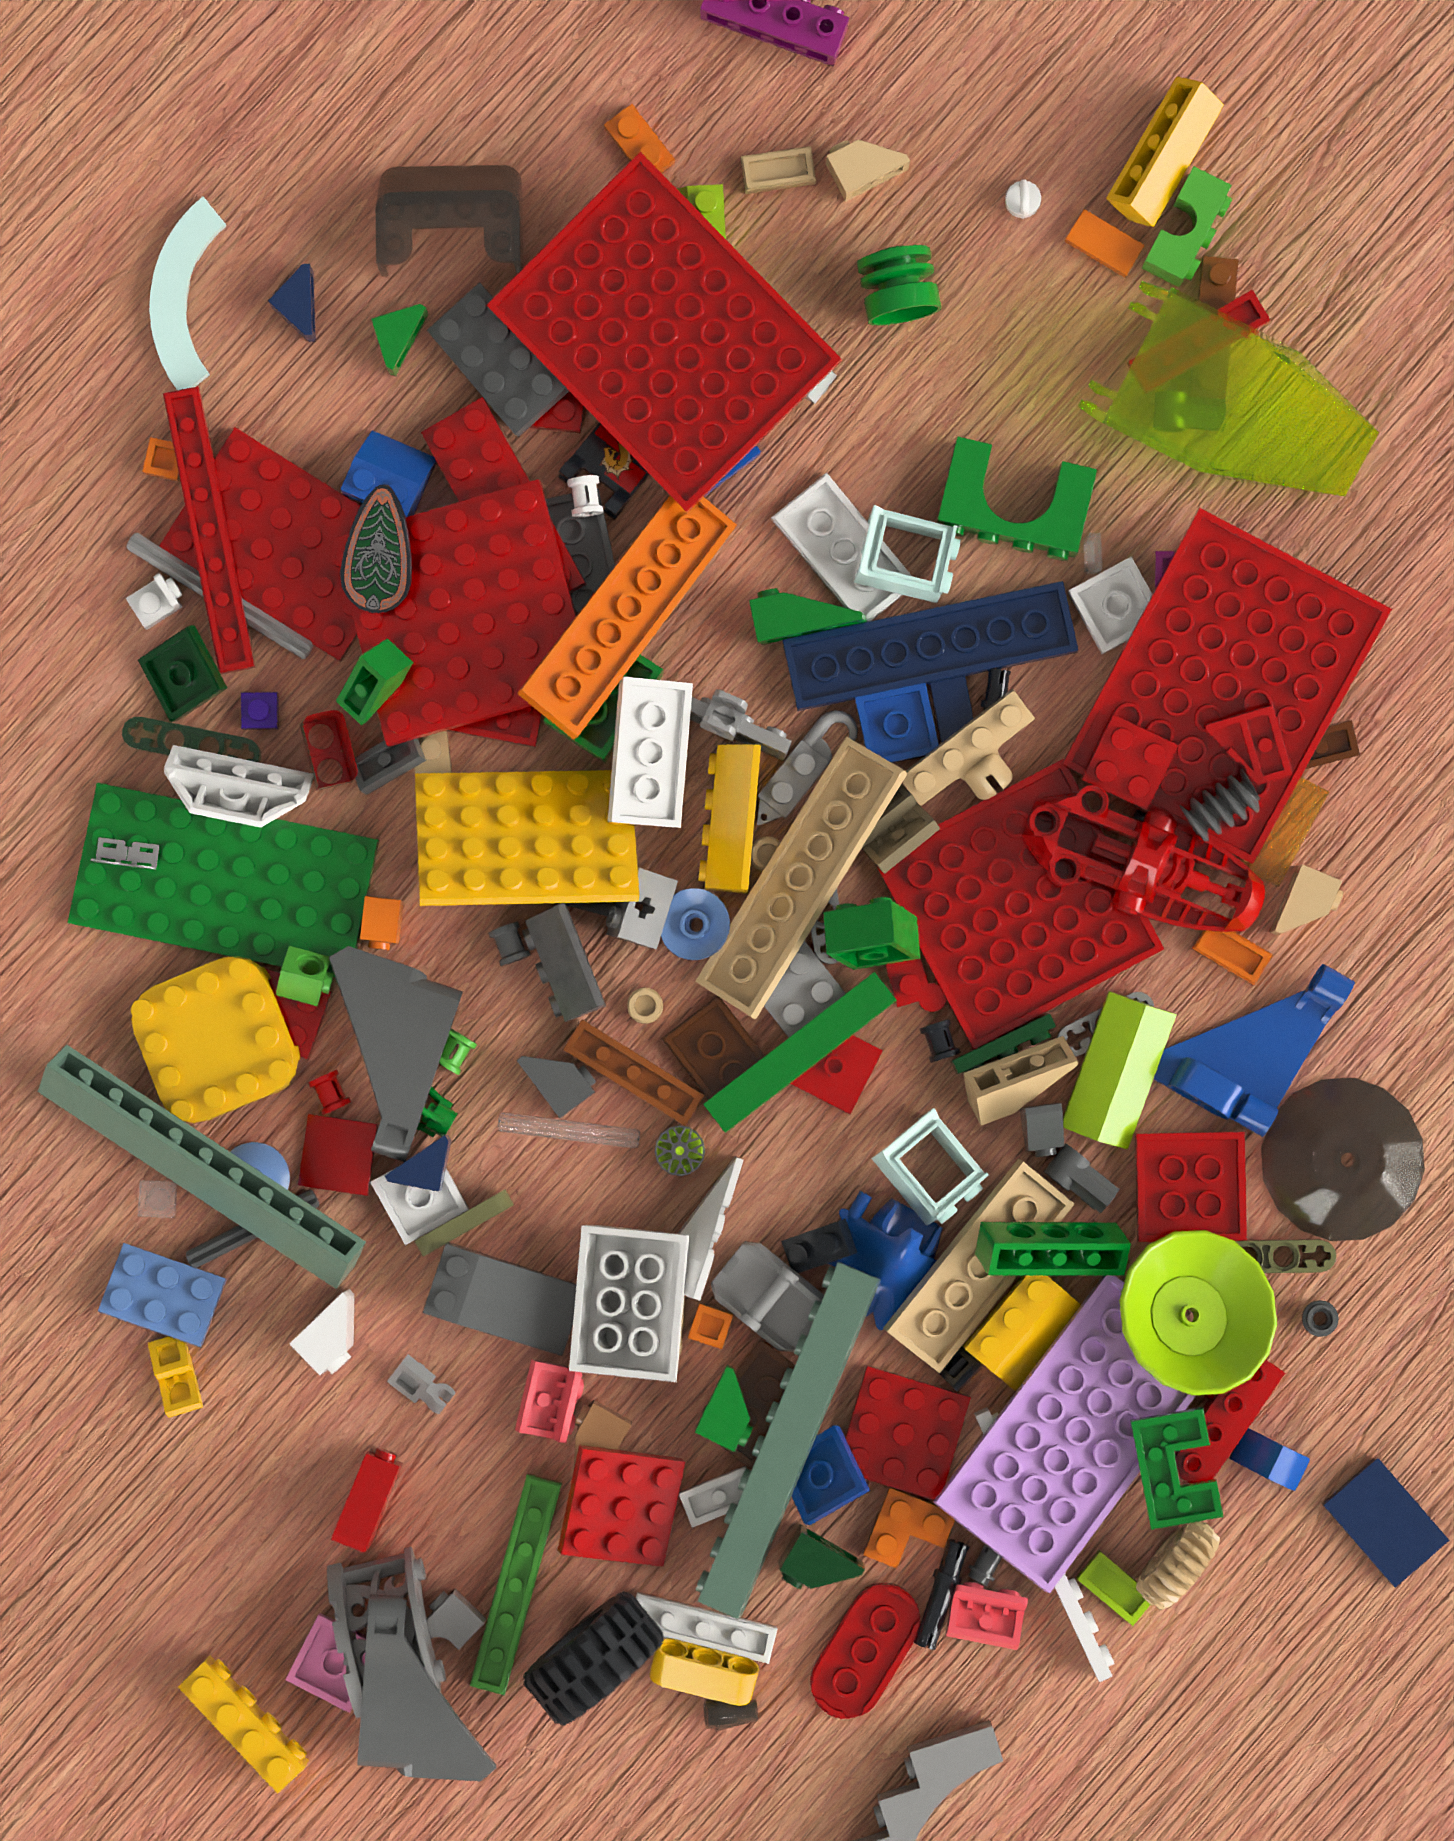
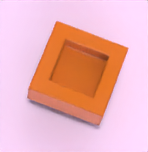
M150 437L142 470L144 474L179 482L180 477L173 442Z
M699 1303L688 1338L722 1349L733 1314Z

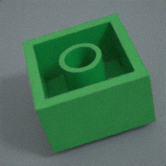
M873 898L869 901L870 904L860 906L853 903L840 904L836 906V910L823 912L826 954L852 970L920 959L917 916L892 901L891 898Z

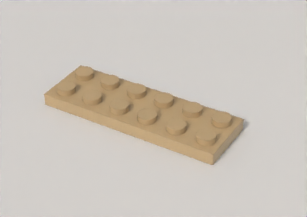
M1018 1158L883 1329L940 1373L1018 1276L988 1275L975 1255L980 1223L1061 1222L1074 1206V1203Z

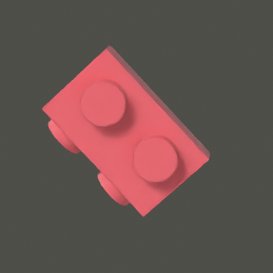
M531 1359L515 1430L520 1433L566 1443L568 1435L572 1434L575 1427V1415L573 1414L576 1400L580 1399L584 1388L582 1372L569 1371L567 1366Z
M965 1582L963 1585L958 1584L951 1599L946 1636L1017 1650L1028 1598L1020 1597V1594L1014 1590L1001 1589L995 1592L985 1590L983 1585L974 1582Z

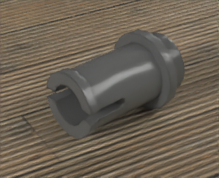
M985 1544L974 1565H969L968 1568L971 1571L968 1576L988 1586L990 1580L993 1582L995 1580L992 1576L1002 1557Z

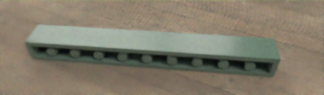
M66 1044L46 1065L37 1092L318 1278L337 1289L355 1267L366 1241Z
M841 1262L837 1263L836 1268L829 1267L822 1283V1287L827 1288L822 1302L818 1300L814 1302L808 1320L813 1322L808 1336L801 1334L794 1350V1354L799 1356L794 1370L788 1367L781 1381L780 1388L785 1389L780 1403L773 1402L767 1415L766 1422L771 1423L766 1437L760 1435L754 1446L752 1455L757 1457L753 1469L752 1471L749 1469L744 1471L738 1485V1489L743 1491L738 1505L732 1502L725 1516L724 1523L729 1525L724 1538L717 1537L711 1550L710 1557L715 1559L710 1572L704 1570L698 1581L696 1591L701 1594L697 1602L736 1619L743 1615L881 1279Z

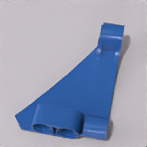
M1322 964L1304 991L1164 1049L1154 1080L1210 1113L1226 1120L1230 1118L1263 1137L1274 1122L1278 1113L1277 1107L1328 1021L1348 998L1355 981Z

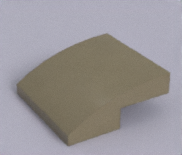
M901 784L861 849L885 874L940 830V827Z

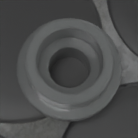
M1313 1301L1303 1310L1302 1324L1306 1331L1314 1336H1327L1338 1325L1339 1317L1337 1310L1326 1301ZM1321 1311L1325 1314L1326 1320L1322 1325H1316L1313 1317L1315 1313Z

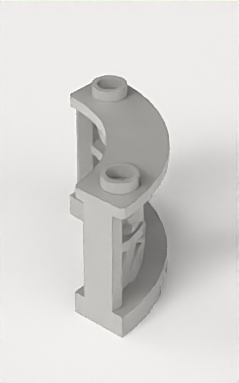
M412 1547L404 1548L403 1554L343 1568L341 1563L327 1566L329 1603L333 1605L336 1619L335 1622H332L337 1652H343L344 1655L343 1663L344 1666L346 1665V1674L343 1677L356 1718L361 1717L364 1678L362 1656L366 1651V1640L356 1639L355 1632L368 1625L369 1602L365 1614L361 1617H355L353 1609L356 1605H362L365 1608V1598L370 1600V1594L403 1596V1598L409 1594L411 1609L406 1605L404 1636L410 1646H412L417 1636L420 1652L414 1650V1652L440 1691L441 1682L446 1681L443 1662L441 1659L436 1660L426 1620L421 1580L426 1579L425 1567L421 1558H415ZM405 1573L404 1584L400 1587H394L393 1584L396 1578L393 1575ZM393 1576L386 1581L384 1591L379 1589L381 1578ZM371 1581V1586L356 1585Z

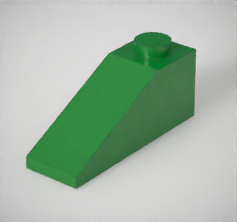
M778 588L760 591L757 593L758 598L749 600L757 641L761 645L867 622L866 616L860 611L785 592L779 593Z

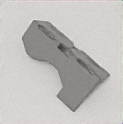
M99 837L96 859H91V861L156 870L159 845L133 842L132 847L128 848V846H125L124 840ZM112 843L117 844L116 848L103 847V844ZM140 847L151 848L153 853L140 852ZM101 858H109L116 860L115 862H110L106 860H101ZM126 858H127V861H132V862H131V864H124V863H121V860L126 861ZM137 862L151 864V867L137 865Z

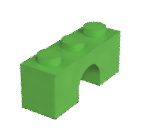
M1193 166L1173 205L1189 215L1192 221V231L1186 235L1177 236L1161 229L1141 269L1177 287L1181 286L1184 278L1191 281L1201 262L1195 259L1200 247L1207 249L1217 231L1211 227L1216 215L1223 218L1233 199L1227 196L1232 185Z

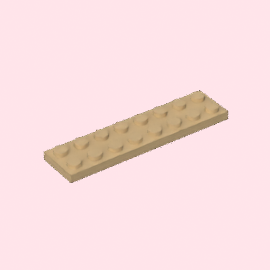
M846 736L731 922L726 942L718 952L710 956L695 982L756 1019L908 773Z

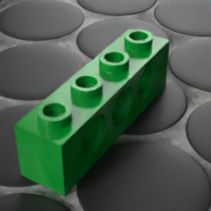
M981 1222L975 1255L988 1275H1125L1131 1243L1115 1222Z

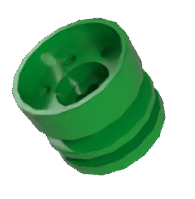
M925 245L894 246L867 255L857 261L858 273L865 275L860 279L861 287L865 289H878V291L864 298L868 324L878 326L900 324L925 318L941 310L937 284L933 282H920V280L934 273V266L926 263L931 260L930 247Z

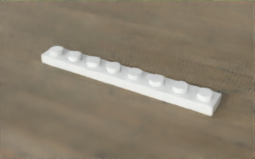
M987 1407L974 1413L983 1434L999 1415L998 1412L991 1415ZM1064 1574L1056 1584L1055 1589L1098 1681H1104L1112 1677L1109 1666L1113 1665L1114 1661L1106 1644L1101 1646L1097 1644L1093 1633L1099 1631L1091 1612L1083 1613L1077 1601L1084 1597L1075 1578L1068 1580Z

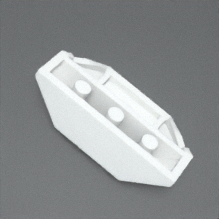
M173 745L164 766L166 777L189 813L256 827H262L304 803L314 779L313 773Z

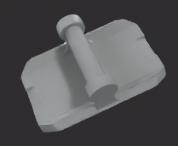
M743 1242L711 1282L715 1300L778 1351L794 1352L801 1334L808 1336L813 1322L808 1320L814 1302L816 1300L822 1302L824 1297L819 1290L765 1246L755 1242Z

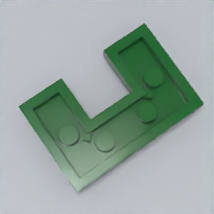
M1203 1407L1130 1420L1151 1530L1224 1517L1216 1479L1180 1485L1174 1451L1210 1445Z

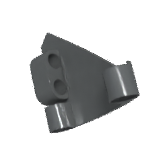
M348 946L330 956L329 962L346 1006L381 1116V1122L371 1151L405 1162L463 991L428 980L423 972L413 967Z
M370 1594L357 1766L396 1768L400 1774L413 1778L481 1782L496 1769L497 1765L434 1684L405 1638L404 1627L407 1600H403V1596Z

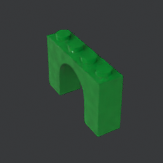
M957 436L936 523L951 527L957 526L955 536H963L964 532L978 535V541L997 545L998 541L1001 540L1013 543L1012 548L1022 552L1033 553L1035 548L1048 551L1047 557L1068 561V557L1075 558L1080 546L1097 469L1062 461L1048 510L1033 521L1013 523L998 517L990 509L984 496V478L992 444Z

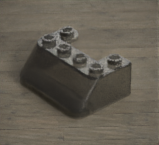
M508 165L392 167L381 175L375 209L376 264L381 276H389L388 265L401 264L410 257L413 249L412 229L484 227V247L487 255L496 262L514 263L516 274L523 269L522 182L519 173L513 167Z

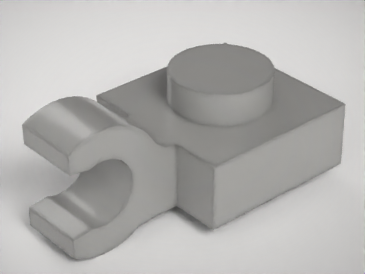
M409 1354L387 1380L389 1384L413 1403H416L420 1398L436 1414H440L447 1405L444 1401L448 1403L455 1395V1391L449 1385L433 1383L436 1376Z

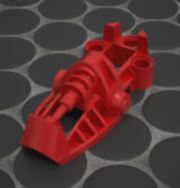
M1096 785L1085 786L1079 792L1052 795L1035 801L1032 811L1027 818L1022 837L1037 862L1047 871L1050 881L1057 886H1069L1077 881L1079 877L1095 881L1116 889L1111 901L1116 909L1136 916L1138 914L1165 924L1193 930L1243 932L1253 924L1262 909L1265 896L1264 882L1229 851L1210 839L1205 842L1193 830L1178 824L1174 817L1153 809V811L1146 812L1143 822L1126 817L1107 809L1109 803L1108 795L1104 789ZM1093 793L1099 798L1100 807L1098 811L1089 812L1084 809L1081 802L1084 794ZM1046 813L1051 816L1054 824L1050 832H1041L1036 828L1034 821L1037 814ZM1067 815L1087 823L1092 822L1104 827L1103 829L1133 840L1131 845L1098 833L1090 853L1123 865L1121 871L1057 846V840ZM1059 860H1067L1073 865L1074 872L1070 879H1061L1056 874L1055 865ZM1198 863L1241 880V885L1237 886L1228 883L1226 887L1211 882L1209 881V876L1193 870L1194 864ZM1186 886L1201 893L1207 890L1219 895L1222 898L1220 902L1231 907L1228 918L1180 898V895Z

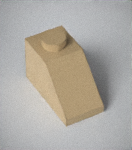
M848 140L838 143L829 150L831 154L827 155L826 166L845 202L907 171L910 164L906 154L862 140H857L851 144Z
M1303 864L1297 866L1270 933L1275 935L1282 934L1328 915L1330 909L1336 911L1344 891L1339 890L1342 881Z

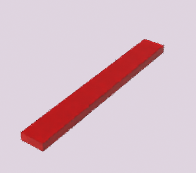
M196 386L163 393L218 670L222 675L256 668L200 388Z

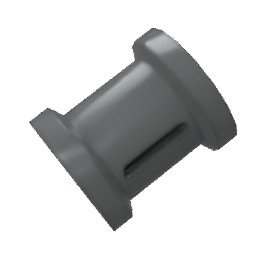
M519 922L502 926L488 933L490 938H494L501 956L500 966L514 963L531 955L529 950H525L519 935Z

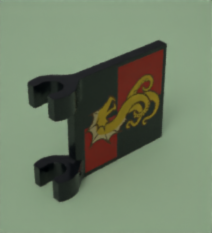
M599 422L578 450L561 467L558 478L567 484V480L577 477L582 469L591 475L599 476V481L614 492L604 505V513L613 520H616L650 474Z

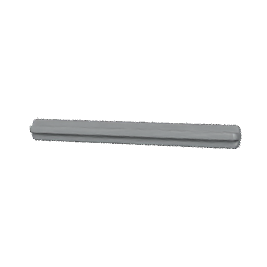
M134 533L130 537L126 545L129 551L204 597L199 571L139 533ZM242 599L247 625L298 657L306 659L314 646L311 641Z

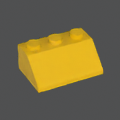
M1022 1275L964 1343L963 1347L1014 1391H1017L1081 1304L1047 1275Z

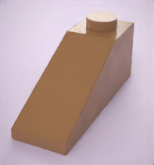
M594 1401L591 1408L584 1404L575 1420V1424L579 1426V1429L575 1435L574 1467L579 1445L617 1450L631 1427L632 1421L597 1401Z

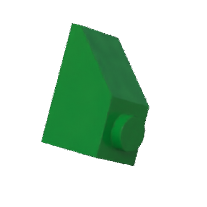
M388 638L359 657L336 702L360 725H363L402 684L413 662Z
M727 1364L695 1428V1433L734 1452L738 1444L743 1447L745 1446L753 1427L748 1425L750 1415L734 1368Z

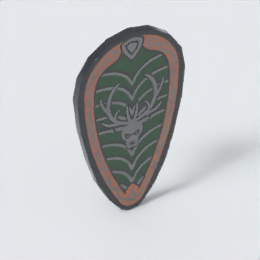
M380 484L375 487L360 506L346 542L340 570L341 586L347 598L359 609L371 613L388 612L398 607L408 596L412 583V556L406 517L395 492L386 484Z

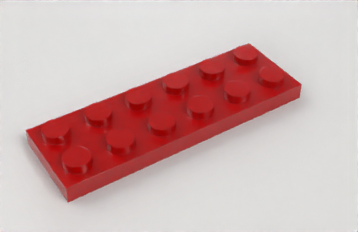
M483 397L421 432L459 502L530 481ZM552 522L570 593H573L587 585Z

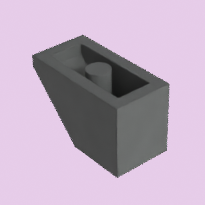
M521 1056L517 1059L519 1065L559 1118L565 1116L595 1093L591 1086L596 1083V1080L584 1065L578 1069L574 1063L526 1056Z
M1062 1103L1020 1109L1025 1150L1034 1151L1035 1157L1056 1155V1147L1064 1146Z

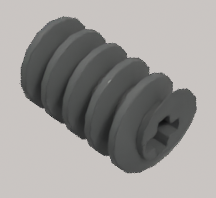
M1240 769V782L1232 775L1227 777L1228 789L1220 783L1214 784L1216 796H1213L1207 790L1202 791V804L1195 798H1190V811L1179 805L1196 835L1205 842L1209 841V828L1218 835L1222 833L1221 821H1224L1231 828L1235 826L1233 814L1236 813L1243 820L1247 819V806L1256 813L1260 811L1259 795L1243 769Z

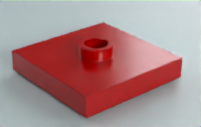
M853 1035L790 1084L851 1114L883 1050Z

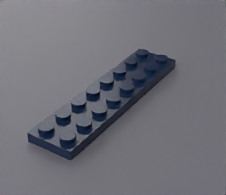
M1063 581L783 640L797 711L855 700L856 697L913 685L930 684L988 672L992 668L1002 669L1078 653V645Z

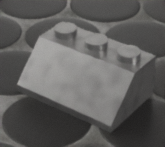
M565 903L525 920L528 929L522 930L529 950L537 949L541 962L535 964L542 983L549 982L554 996L548 997L556 1018L563 1016L564 1021L568 1022L606 1007Z

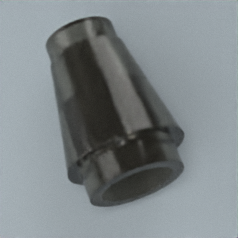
M713 1699L704 1700L703 1710L706 1729L714 1728L715 1732L758 1720V1708L755 1699L741 1706Z

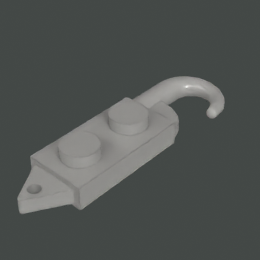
M833 710L826 712L816 721L757 796L760 799L757 826L781 817L786 819L828 766L832 758L831 750L822 737L832 724L837 722L845 724L849 730L848 738L853 741L856 740L858 728L851 715L844 711ZM762 814L767 816L765 821L760 818Z

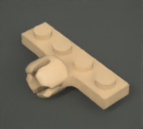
M1012 689L906 770L908 774L902 783L920 806L960 778L966 781L979 799H989L997 793L986 780L987 776L991 774L1002 789L1013 778L1012 771L999 756V747L1035 720V717Z

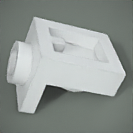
M158 573L153 576L154 581L126 598L146 630L183 607L177 599L183 594L172 577L165 580Z

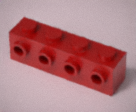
M1265 1360L1250 1380L1224 1394L1205 1395L1204 1397L1208 1400L1203 1406L1210 1445L1174 1451L1178 1476L1188 1483L1214 1479L1285 1375V1372L1268 1360Z

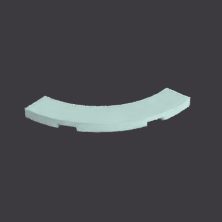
M203 196L187 210L168 236L159 254L150 290L149 310L154 344L160 361L177 390L196 387L210 375L197 355L191 340L186 315L190 278L197 261H199L212 240L227 226Z

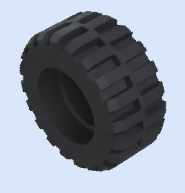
M624 1591L620 1592L586 1616L543 1653L524 1673V1685L555 1723L565 1726L596 1706L638 1670L664 1642L663 1631L633 1594Z

